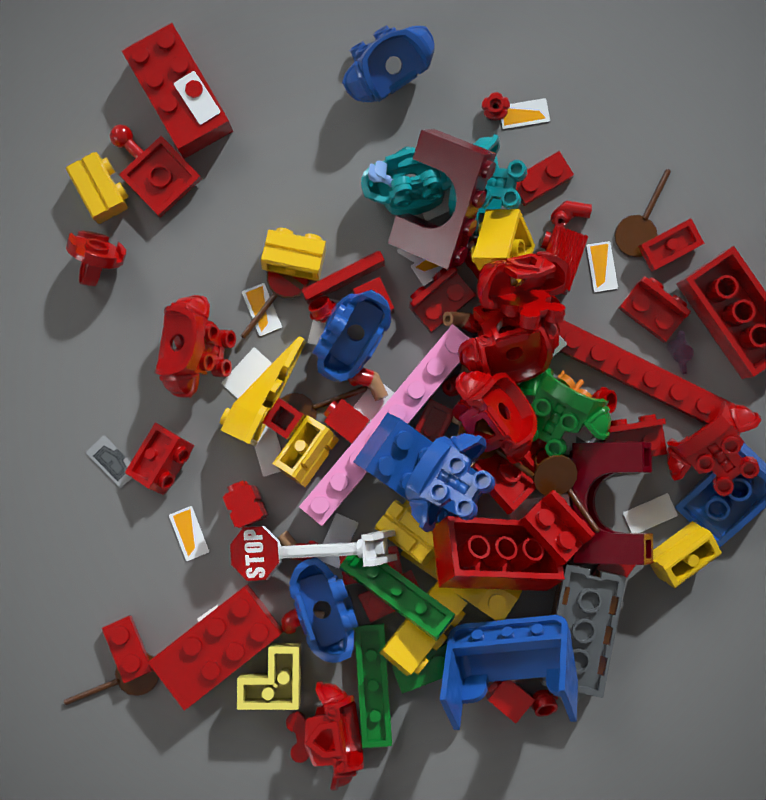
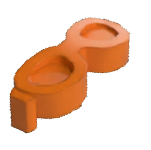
M564 371L557 376L556 379L561 383L592 398L588 391L580 389L584 384L582 379H579L575 384L570 376L564 374Z

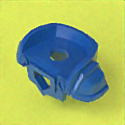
M388 25L373 34L374 42L365 44L362 41L353 46L349 51L355 62L346 71L342 80L346 92L357 101L380 102L389 93L393 94L417 78V74H421L429 69L435 43L432 34L426 26H411L402 30H396L395 27L389 29ZM392 56L398 57L401 61V69L394 74H390L386 70V61Z
M373 290L360 294H349L335 305L330 316L327 318L324 332L312 352L318 358L317 369L319 374L331 381L342 382L354 377L362 370L375 352L384 331L386 332L391 324V309L387 300L381 294ZM351 325L361 326L364 329V337L359 340L352 339L348 335V328Z
M463 433L457 437L452 436L450 439L446 436L439 437L431 444L415 467L407 482L405 492L406 497L410 500L411 515L420 524L419 527L423 531L430 532L434 530L442 508L463 520H472L478 512L475 501L480 493H489L494 489L495 479L489 472L484 470L477 472L470 467L474 460L486 449V440L482 436Z
M317 557L304 560L295 567L292 573L289 591L292 599L295 600L294 605L304 634L307 635V644L311 651L320 659L330 663L341 662L351 657L354 648L353 628L359 627L355 617L352 597L342 578L334 575L323 561ZM319 601H326L331 606L330 615L323 619L316 617L313 611L314 605Z

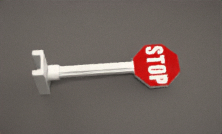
M265 526L243 527L230 544L231 565L246 581L268 580L282 563L283 558L358 555L359 558H363V567L377 566L397 560V554H388L387 537L396 535L395 530H382L363 534L361 539L353 543L282 546L280 541Z

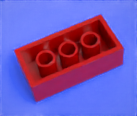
M173 23L121 50L184 159L233 132L227 116ZM192 71L196 72L221 111L201 125L174 86L176 81ZM197 80L189 81L185 86L186 94L191 98L199 97L203 92L202 84Z
M732 246L676 283V285L741 379L755 377L766 369V291L735 246Z
M446 516L432 531L439 588L547 591L565 580L563 565L560 567L519 520L474 517L472 520L466 521L459 516Z
M247 584L148 661V664L185 711L279 637L283 631L259 597Z

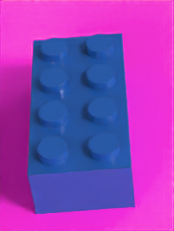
M387 412L353 462L410 502L405 492L407 482L420 459L433 442L401 418ZM480 493L475 503H477L483 493ZM442 508L437 522H441L446 516L456 515Z

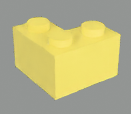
M271 643L268 647V673L240 674L237 678V710L299 709L301 704V643Z

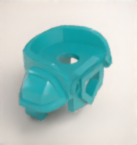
M494 134L493 137L479 138L474 145L498 153L500 149L499 136ZM496 154L494 160L496 163L495 171L487 181L485 188L486 199L482 207L478 209L475 218L477 226L473 236H479V215H485L486 209H501L502 206L505 209H517L520 206L521 197L516 191L517 182L523 181L527 176V167L522 161L514 160L510 162L508 169L499 168ZM453 183L451 184L448 202L450 216L453 215L457 202Z
M405 146L395 154L386 156L383 161L387 163L386 175L393 179L391 181L392 187L383 182L369 180L368 167L362 175L361 188L365 198L384 204L386 209L393 215L407 213L418 215L439 206L443 202L445 191L451 188L452 181L444 172L414 160L413 156L416 148ZM408 174H415V175H417V176L409 177V176H406V175H408Z

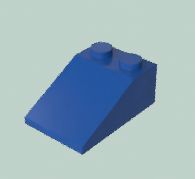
M745 443L738 453L742 458L751 456L757 460L759 473L756 477L749 479L745 478L742 474L738 475L733 479L734 489L732 493L722 496L713 487V479L716 475L711 471L675 506V509L689 522L693 521L709 530L713 534L719 548L766 508V463Z

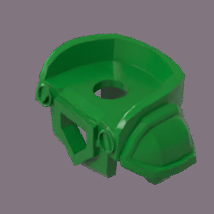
M549 367L539 376L517 384L524 395L536 396L531 404L534 412L539 416L537 418V431L533 441L539 438L546 442L545 450L549 456L563 455L567 450L566 441L562 438L565 432L579 433L584 425L595 438L608 439L612 419L609 413L610 408L607 406L609 403L607 400L590 398L569 388L553 377V370Z

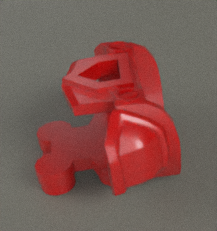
M546 251L507 258L506 261L496 260L485 264L480 271L477 284L479 303L491 310L500 308L507 317L520 316V326L524 329L538 328L540 317L544 316L547 322L561 323L564 321L566 307L560 303L550 302L552 296L563 293L569 286L570 267L563 259ZM511 277L522 279L517 285H511L510 282Z
M192 295L179 298L176 302L164 308V327L161 336L159 359L154 373L160 375L159 379L168 391L180 398H191L197 392L200 379L199 374L207 375V372L211 371L214 377H227L232 371L230 360L223 357L226 348L234 347L236 335L232 330H219L214 322L207 320L210 312V303L205 296ZM173 340L176 345L175 350L173 349Z
M501 311L499 315L481 323L482 329L478 332V337L470 338L460 344L458 349L460 363L465 365L470 372L478 370L485 374L490 373L491 376L497 373H506L516 384L530 380L548 369L554 351L559 346V323L547 322L545 317L540 318L538 328L524 329L520 326V316L507 317ZM504 323L509 324L505 328L500 329Z
M478 370L469 373L462 372L456 379L455 388L463 399L454 406L452 412L454 417L462 422L466 434L480 435L485 438L486 449L484 452H490L501 447L511 464L519 463L530 450L533 437L537 431V417L528 399L506 373H497L491 376L490 373L485 374ZM485 419L494 431V434L490 435L477 431L478 421Z
M724 401L721 403L720 411L716 418L690 437L687 436L679 442L673 438L668 440L667 464L671 471L672 479L674 481L681 480L691 465L699 474L713 471L716 475L713 479L715 491L719 495L727 496L732 493L734 489L733 479L738 475L742 474L745 478L749 479L756 477L759 473V464L754 457L746 456L742 458L738 452L745 442L738 433L756 428L761 422V416L756 412H752L744 405H737L733 402L728 404Z
M318 681L315 691L323 705L317 706L315 716L306 718L302 712L294 711L286 719L287 729L296 733L297 743L291 748L290 755L292 760L297 763H303L310 757L313 766L333 765L334 772L330 789L336 791L339 787L350 783L353 777L358 774V770L364 768L357 709L354 695H347L346 691H342L335 684H323V681Z

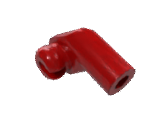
M565 201L552 212L551 222L554 225L564 227L574 217L589 219L592 204Z

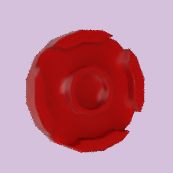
M84 230L78 231L77 236L70 233L66 244L67 252L75 259L81 261L79 283L93 287L98 284L102 268H119L124 264L126 257L125 247L119 242L117 247L109 243V236Z

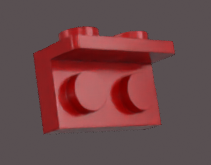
M456 267L449 270L442 268L432 277L435 282L427 288L421 286L410 296L412 301L409 303V308L430 333L443 324L445 312L459 311L476 296L458 275Z
M644 276L634 286L618 309L665 343L681 322L690 315L691 310L687 308V303L682 298L676 295L671 296L664 291V286L658 280Z
M656 414L638 417L639 422L628 424L627 419L611 421L610 435L604 442H650L652 456L668 454L663 425L666 424L665 418L656 419Z
M155 422L124 473L148 489L165 495L173 485L183 464L189 459L194 444Z
M552 490L540 499L519 520L560 567L567 563L583 544L595 536V533L589 528L588 524L567 504L566 500L555 490Z

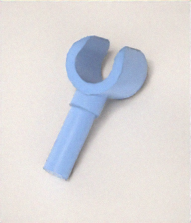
M376 161V165L370 164L369 180L383 182L392 187L391 181L393 179L386 175L387 163Z

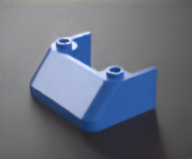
M559 615L466 623L454 627L448 635L440 693V702L453 729L460 730L463 704L475 703L483 699L488 691V682L546 677V685L550 693L555 696H561L570 722H577L578 678L571 633L566 619Z

